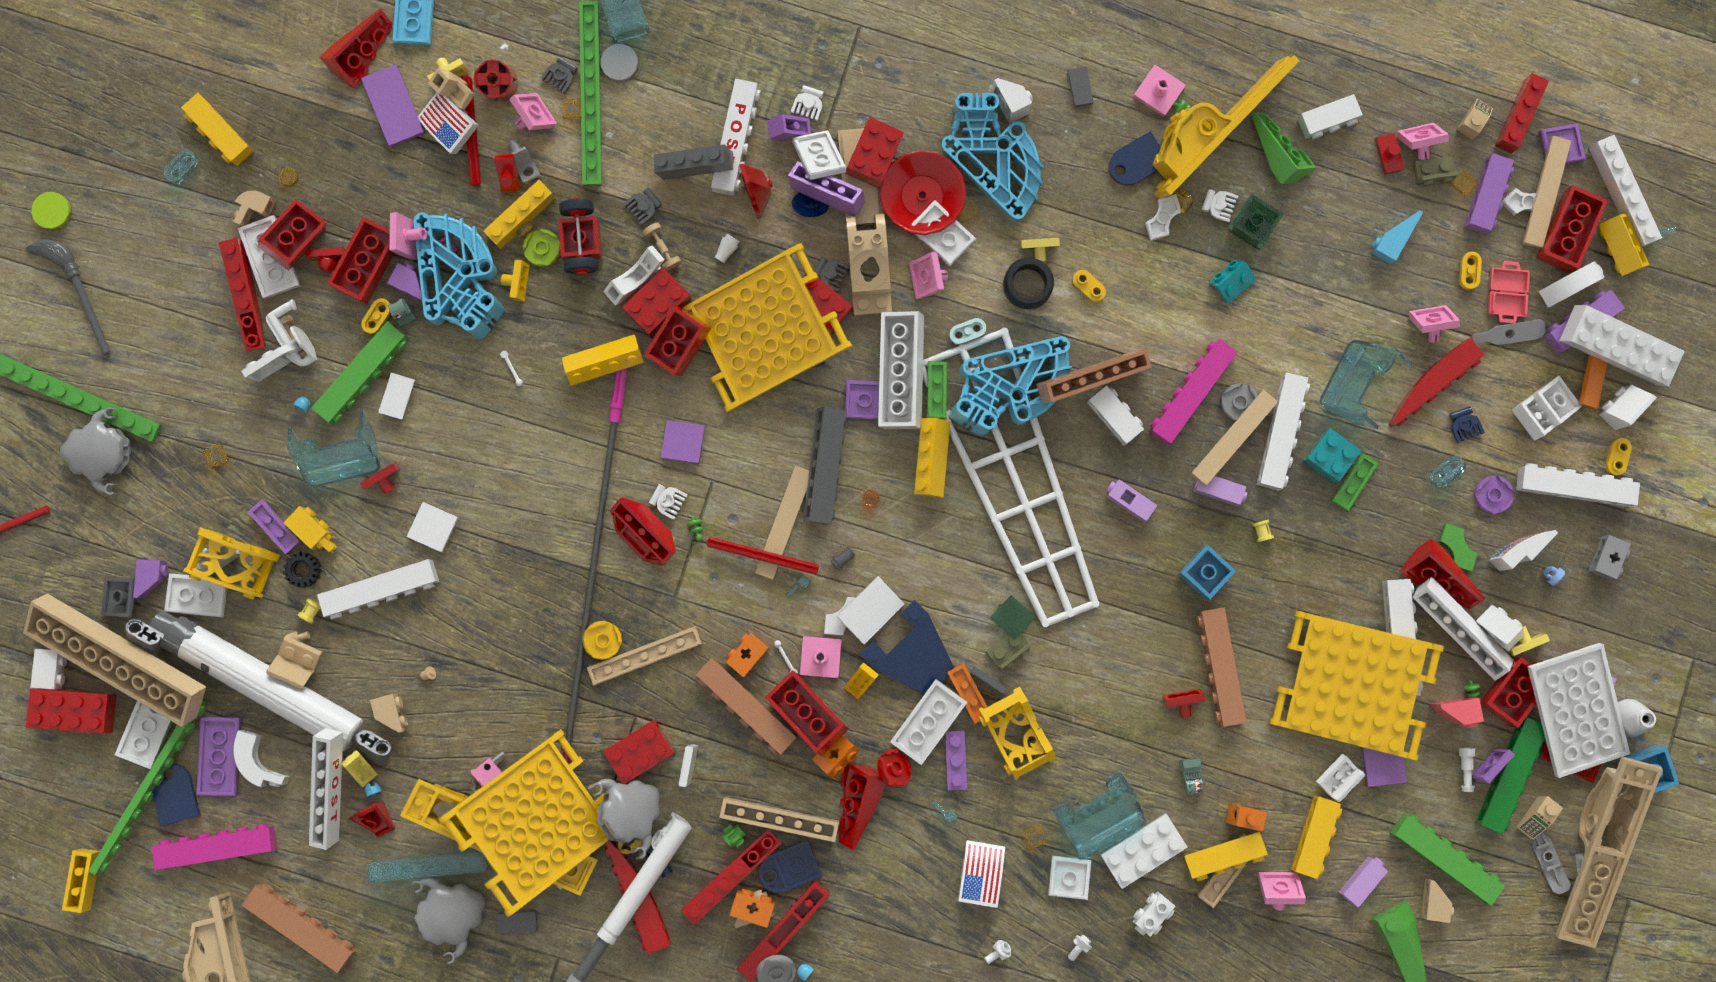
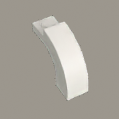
M653 246L648 247L632 268L609 283L604 293L615 306L624 302L637 293L660 271V265L664 258Z
M1594 261L1540 290L1539 293L1549 308L1605 278L1603 270Z
M238 730L234 742V759L241 774L249 782L259 787L267 786V783L275 787L288 784L290 776L270 771L261 764L258 749L263 735L246 730Z

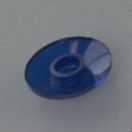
M802 193L795 195L792 200L793 210L804 217H818L825 214L829 209V205Z

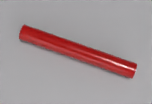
M46 505L1 524L0 533L49 513V506Z

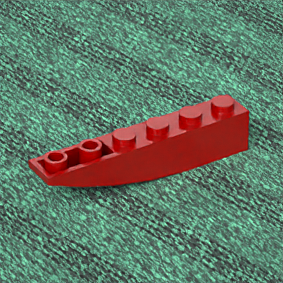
M239 238L218 242L246 352L266 348L258 297L243 242Z
M1470 337L1438 360L1420 377L1396 409L1388 424L1390 427L1396 424L1398 427L1408 420L1406 416L1410 413L1414 415L1419 412L1424 402L1430 403L1437 397L1436 393L1438 391L1444 392L1452 386L1450 383L1455 378L1459 380L1467 374L1465 372L1466 369L1469 367L1473 369L1481 363L1480 358L1484 356V353Z
M767 829L681 909L683 914L695 925L768 857L781 842Z
M609 840L606 842L605 851L608 858L611 857L613 860L612 870L614 875L620 879L619 889L623 895L639 871L627 855L618 849V845L614 841ZM649 891L634 913L633 917L635 920L632 921L635 931H639L642 939H639L642 950H646L647 954L670 946L672 943L658 905L651 891Z
M814 880L736 969L751 982L757 976L756 972L759 963L769 956L776 955L827 899L830 892L818 881Z

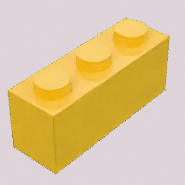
M1627 213L1599 224L1600 235L1606 240L1608 253L1613 256L1615 269L1621 276L1649 266V262Z
M88 849L72 851L62 906L63 911L83 913L91 910L97 875L90 873L88 870L100 851Z

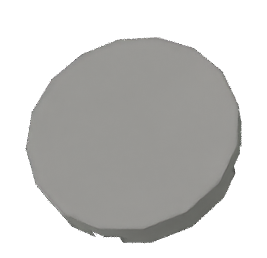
M614 44L603 52L601 68L610 80L622 82L631 79L636 74L638 58L635 51L629 46Z
M1243 383L1231 385L1221 396L1220 405L1223 413L1233 421H1237L1258 394L1249 385Z
M772 955L759 963L756 975L759 982H793L796 977V968L793 960L789 957Z

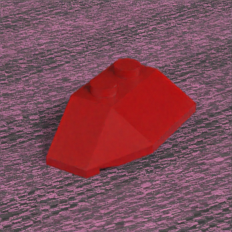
M621 497L610 509L616 533L643 561L665 565L675 554L676 550L672 532L646 505Z

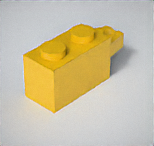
M299 506L284 521V524L310 549L317 550L324 547L328 552L332 553L337 548L330 540L333 537L332 533L328 530L330 526L323 520L319 521L315 518L316 513L311 508Z

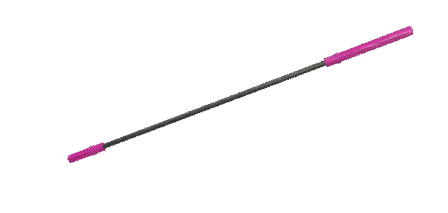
M627 368L615 373L612 401L610 403L608 422L611 424L565 736L570 746L585 652L582 639L589 624L617 424H620L621 412L623 410ZM561 746V754L566 762L570 764L571 759Z

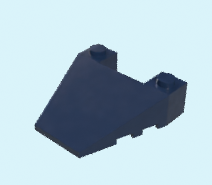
M914 600L901 613L914 628L888 654L873 641L860 656L873 669L925 695L935 679L942 682L948 676L947 672L954 669V666L929 614Z

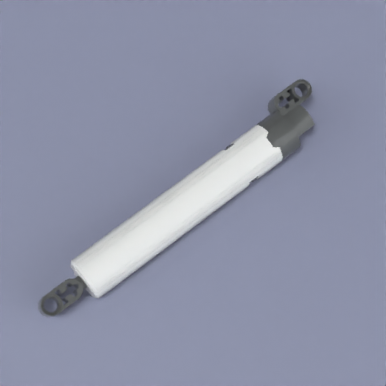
M162 610L152 619L149 625L140 620H130L126 624V639L146 652L154 654L163 648L313 735L325 728L343 732V751L349 749L355 743V749L377 764H384L389 760L391 752L390 743L371 731L362 730L363 719L306 686L300 689L266 674L269 665L183 616L175 618ZM383 750L386 753L380 754L377 751Z

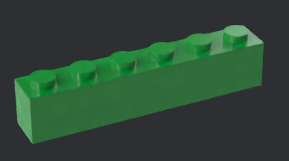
M1526 717L1519 728H1515L1506 749L1515 755L1494 777L1475 821L1476 824L1499 834H1503L1508 830L1511 814L1516 811L1518 806L1516 802L1525 790V781L1531 776L1533 762L1538 759L1540 755L1539 748L1546 740L1541 723Z

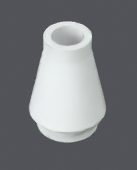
M726 234L725 237H722L715 258L725 263L730 255L739 247L737 245L740 241Z

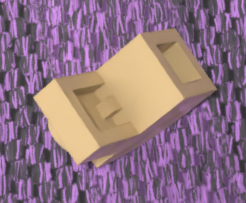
M441 68L436 69L428 82L439 95L449 97L460 109L465 110L475 95L467 87L468 84L463 79Z
M246 191L235 200L241 207L236 210L233 222L241 227L248 225L254 212L267 218L276 201L261 192Z

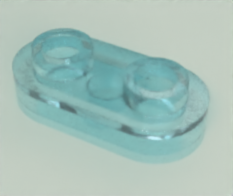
M188 149L180 151L165 167L164 177L174 184L182 182L197 166V155ZM188 158H191L190 163H186ZM175 172H178L177 177L173 176Z
M1452 456L1433 470L1430 474L1432 484L1438 488L1445 487L1462 474L1466 469L1463 458Z

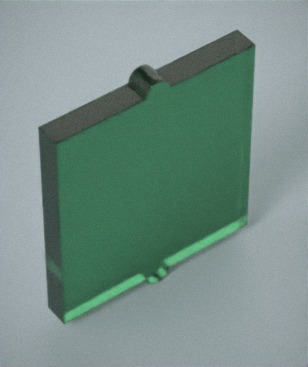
M1012 595L1002 605L999 604V608L990 616V619L1014 640L1024 630L1027 631V627L1036 618L1032 612Z

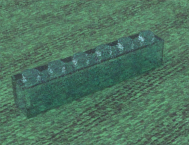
M478 850L375 860L367 863L368 883L484 872L491 869L489 862Z

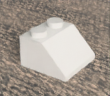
M999 78L995 79L992 93L998 96L999 106L1008 123L1010 124L1028 115L1033 101L1031 93L1026 91L1024 86Z
M1633 385L1622 386L1614 393L1616 397L1612 401L1608 400L1602 406L1603 411L1599 416L1615 430L1631 426L1657 397Z

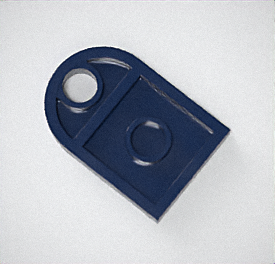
M1151 131L1117 150L1112 155L1109 161V173L1118 184L1131 186L1157 172L1153 163L1161 147ZM1122 167L1125 170V174L1122 176L1117 175L1115 168Z
M173 763L170 767L174 772L173 777L167 779L164 772L162 782L155 786L152 791L160 826L201 815L192 777L189 771L180 764Z
M808 839L770 854L763 860L759 869L761 883L766 889L775 893L788 891L822 877ZM765 872H774L775 879L772 882L766 881L764 878Z

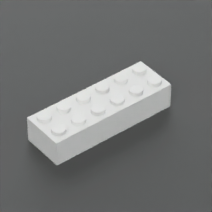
M1587 305L1574 306L1559 340L1656 386L1670 385L1684 354V350Z
M919 311L881 312L878 426L883 429L921 428L924 315Z

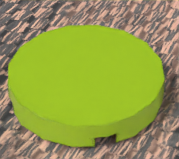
M45 192L34 200L31 214L39 226L45 229L56 230L63 227L69 221L72 208L69 201L63 195L56 192Z
M538 229L534 232L532 231L524 239V255L534 266H550L560 257V241L550 230Z

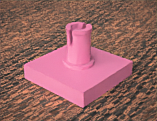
M1154 65L1133 97L1165 117L1186 85Z
M538 93L516 94L509 99L520 115L515 121V125L520 130H524L526 127L529 130L549 129L557 124Z
M1435 123L1397 131L1399 140L1412 150L1418 148L1417 158L1420 160H1425V156L1426 159L1430 158V145L1449 141V134Z
M397 212L390 213V251L410 260L418 259L416 240H425L427 238L426 229L423 227L414 229V220Z
M930 252L909 263L916 300L926 298L944 289L943 282L948 279V275L942 274L948 272L945 269L940 270L937 252Z
M1446 305L1409 311V319L1422 333L1428 332L1429 342H1435V338L1437 342L1440 341V330L1460 327V319Z
M803 636L800 675L838 678L842 639Z
M1298 872L1258 873V881L1265 904H1273V908L1279 911L1285 909V904H1305L1306 897Z

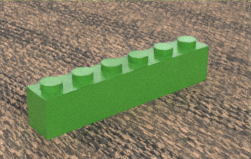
M387 321L311 408L332 425L339 423L343 419L346 410L351 409L356 404V399L360 394L366 393L370 387L369 384L381 376L382 369L394 361L396 353L402 351L407 346L409 338Z
M1403 814L1390 834L1482 902L1492 906L1505 888L1500 883L1501 879L1492 873L1490 875L1484 871L1485 867L1478 862L1472 863L1468 860L1469 856L1462 850L1456 851L1453 849V844L1447 839L1438 838L1435 830L1429 826L1425 828L1419 824L1421 820L1416 816Z

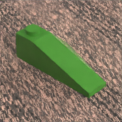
M1254 112L1252 114L1271 171L1279 183L1282 185L1293 184L1317 168L1302 149L1298 151L1291 144L1293 140L1290 137L1287 138L1280 133V127L1265 112Z
M1407 900L1372 917L1404 982L1427 981L1417 921Z

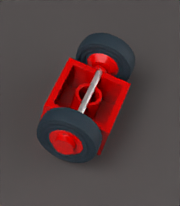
M581 198L562 201L559 204L560 214L574 217L558 219L561 258L564 260L565 273L587 275L596 272L599 268L597 259L602 258L599 220L596 216L581 217L594 212L593 201Z

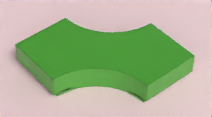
M1445 523L1439 543L1449 549L1452 559L1462 570L1472 572L1478 553H1475L1467 546L1464 539L1465 529Z

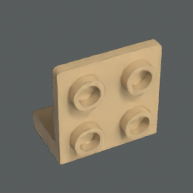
M286 636L278 655L267 669L266 674L287 682L294 687L303 689L315 671L322 651Z

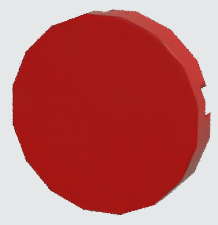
M890 749L883 752L878 758V774L887 786L900 788L908 784L912 770L905 754L902 755L897 749Z

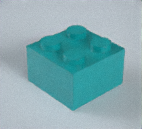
M1329 428L1322 433L1303 462L1334 484L1341 480L1361 450Z

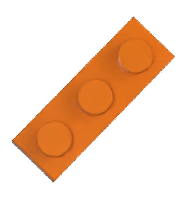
M963 663L948 671L947 674L959 696L967 701L965 707L974 724L980 721L979 716H981L979 708L985 709L987 705Z

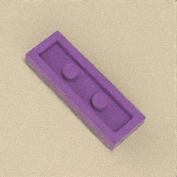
M261 499L248 511L249 515L284 554L288 555L302 542L284 524V521L265 500Z
M946 731L947 790H967L965 731Z

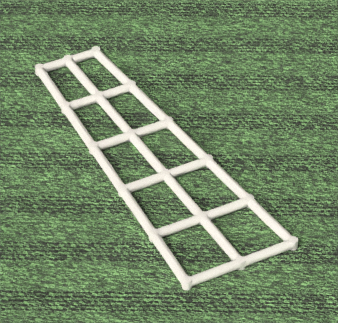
M1002 328L924 359L923 381L926 387L927 370L925 367L928 366V361L939 362L961 354L963 362H965L967 359H970L967 350L1001 337L1003 338L1006 350L1014 348L1008 329ZM968 366L966 367V369L970 370L971 372L974 370V368H969ZM1020 367L1013 368L1016 380L1022 372ZM972 381V384H973L974 387H975V386H978V387L982 388L981 385H979V384H977L976 382ZM950 410L947 411V419L942 420L950 421L949 435L1041 625L1048 627L1098 607L1099 601L1037 417L1030 420L1035 438L1008 449L998 425H996L992 429V433L1000 452L971 463L951 422ZM1038 445L1054 492L1028 501L1010 456ZM1003 459L1022 505L996 514L975 469ZM1056 499L1072 547L1050 555L1032 508ZM1022 512H1025L1043 556V558L1021 566L1000 522ZM1075 554L1090 602L1075 608L1071 607L1054 565L1055 561ZM1045 565L1049 570L1065 612L1050 618L1046 617L1025 574Z

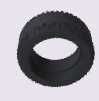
M1022 258L1015 261L1008 268L1003 280V290L1007 299L1014 306L1026 310L1038 308L1046 303L1054 288L1052 271L1043 261L1036 258ZM1030 269L1039 273L1044 280L1043 292L1035 298L1020 296L1012 284L1013 277L1017 272Z

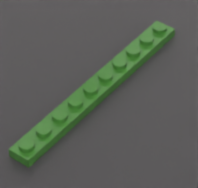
M579 1L582 185L602 186L598 1Z
M0 354L1 376L92 416L107 407L117 408L118 410L111 412L112 416L118 417L117 419L104 417L103 421L148 441L155 442L162 425Z
M202 700L197 718L201 717L206 709L204 706L207 702ZM197 718L183 727L176 726L88 870L90 873L100 875L109 869L112 857L118 854L122 847L120 844L131 833V826L134 821H137L142 815V808L145 803H148L153 797V789L162 782L163 774L173 764V757L176 752L183 748L185 744L184 739L187 734L194 730V723Z

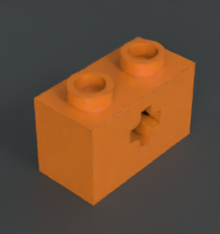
M753 633L745 634L739 640L741 645L737 650L733 648L726 656L728 658L726 663L742 677H745L769 649ZM743 649L746 650V651H747L748 649L751 650V651L749 652V654L751 655L750 658H748V657H745L744 659L742 658V656H743L742 650H743Z
M843 735L822 756L816 754L812 760L828 776L834 779L842 774L844 767L857 757V753L860 750Z
M747 889L738 890L729 916L767 928L775 906V902L772 901L773 898L761 895V897L754 896V892ZM753 902L759 908V910L755 909L754 912L750 911L751 907L748 906L752 905Z

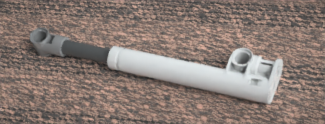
M672 812V818L667 826L654 834L651 843L654 849L623 894L603 924V927L598 931L597 935L599 938L575 973L570 974L566 982H585L609 944L613 945L617 937L620 936L691 831L692 827L684 818Z

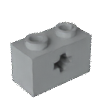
M1611 535L1601 536L1588 572L1607 580H1616L1623 572L1622 565L1624 560L1629 557V547L1631 544Z

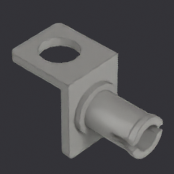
M517 139L511 140L508 143V147L514 154L517 171L523 183H528L539 177L540 173L526 147H521ZM532 168L534 170L532 175L524 176L526 169Z

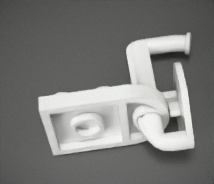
M293 299L266 316V322L281 347L264 353L262 355L263 358L258 361L248 363L246 368L241 371L245 378L260 382L290 362L298 366H307L317 360L315 349L304 331L295 326L290 327L295 337L292 340L279 320V317L283 314L297 309ZM301 349H303L308 354L303 359L299 355V353L302 352Z

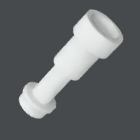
M1459 748L1461 770H1463L1464 785H1461L1462 791L1474 792L1475 785H1472V770H1474L1473 757L1475 756V748Z

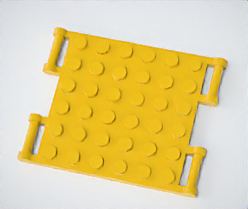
M802 243L789 248L682 307L688 312L692 311L695 317L711 327L705 339L721 372L711 377L710 380L712 384H715L725 404L724 409L726 413L735 410L737 407L852 347L851 342L847 340L837 320L836 312L834 311L821 317L806 284L817 280L819 277L813 271L803 251ZM794 254H797L807 274L804 278H802L792 258ZM828 322L831 323L841 343L837 347L825 325ZM724 378L736 400L734 402L731 401L721 381Z
M1296 611V621L1291 642L1287 646L1288 649L1302 652L1293 689L1278 686L1277 692L1279 693L1275 710L1269 724L1418 761L1419 755H1417L1426 722L1411 719L1419 682L1436 684L1437 679L1435 675L1440 653L1443 652L1444 646ZM1307 619L1309 620L1304 645L1301 646L1298 645L1303 621ZM1428 648L1432 649L1433 652L1427 676H1424L1421 673ZM1286 694L1292 696L1286 721H1282L1280 719ZM1409 725H1414L1415 729L1410 751L1405 752L1404 747Z
M562 729L438 818L439 822L446 826L456 840L461 852L475 843L497 875L484 885L493 892L505 909L504 913L507 917L514 914L608 841L596 822L598 805L604 801V794L594 801L573 772V769L580 765L583 759L581 756H577L563 736L564 732ZM556 740L559 742V744L562 746L566 754L571 759L572 762L570 764L566 762L562 754L554 745V742ZM454 815L469 834L470 838L468 840L464 839L450 818ZM502 881L516 900L514 905L510 904L498 887V882Z

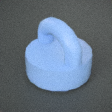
M1549 566L1543 571L1544 576L1548 579L1547 582L1551 586H1555L1565 575V571L1560 567L1557 569Z

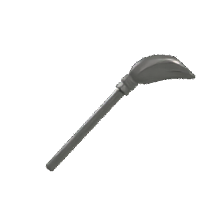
M43 239L27 246L26 250L28 252L41 255L55 264L64 267L68 278L73 281L102 353L104 355L110 354V349L79 277L81 273L78 270L77 264L74 263V256L70 249L63 243L52 239Z

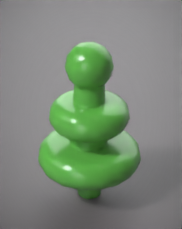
M1183 99L1173 104L1176 107L1175 113L1190 108L1189 104L1185 105V100Z
M692 516V521L687 523V527H693L691 533L696 535L697 541H701L703 537L700 535V532L703 528L699 527V525L702 524V520H695V516Z
M1469 680V684L1464 686V690L1468 692L1467 696L1469 698H1477L1480 695V692L1476 691L1480 689V684Z

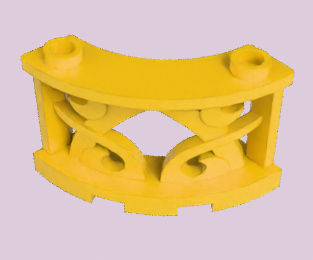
M200 527L197 534L200 536L187 568H184L183 572L190 574L189 578L201 581V579L242 592L244 597L253 600L255 596L262 598L264 594L261 593L274 562H278L280 555L248 543L244 544L231 537ZM207 540H208V553L203 552ZM222 546L227 547L228 551L226 554H216V551L222 553L220 551ZM236 549L240 550V561L247 569L239 574L227 577L221 569L218 559L229 558L235 553ZM249 555L253 557L249 561L252 564L251 566L245 562V558ZM201 556L210 558V561H203L201 565H207L206 571L196 569ZM215 571V573L220 579H217L210 575L213 574V572ZM255 573L258 576L253 585V588H250L247 586V582L249 580H252L254 582V578L251 576V574ZM241 580V586L232 584Z
M1020 687L1014 689V693L991 706L985 709L979 708L981 713L979 720L983 727L987 726L1006 762L1003 766L1009 776L1013 775L1015 780L1048 761L1051 763L1057 760L1053 748L1042 728L1039 727L1029 701ZM1001 711H1004V713H1005L1004 718H1003L1001 715H999L998 713H1000ZM1018 714H1023V718L1020 721L1013 718V715L1017 717ZM996 715L998 720L992 722L990 717ZM1010 720L1020 726L1030 725V728L1024 733L1023 746L1005 740V732ZM998 727H999L998 737H997L994 728H998ZM1028 737H1035V742H1029L1031 747H1028ZM1003 746H1004L1005 748L1011 750V752L1008 754V756H1007V754H1006V752H1005ZM1043 753H1045L1044 755H1042V756H1040V757H1038V758H1036V759H1034V760L1032 761L1031 755H1037V754H1043ZM1022 754H1026L1028 763L1016 768L1013 759L1018 757L1020 763H1022Z

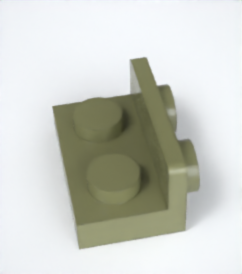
M1452 156L1419 160L1413 163L1417 185L1432 186L1435 182L1441 181L1442 184L1454 182V179L1459 176V171L1455 172Z
M1015 627L985 652L1000 670L1003 668L1007 670L1015 664L1013 660L1016 657L1020 656L1022 658L1030 651L1028 648L1031 644L1027 642Z

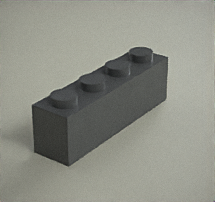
M724 144L654 154V173L663 180L733 170V151Z

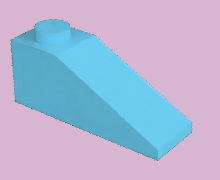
M1418 211L1380 238L1377 237L1372 244L1374 249L1371 254L1390 265L1393 264L1399 257L1423 212Z

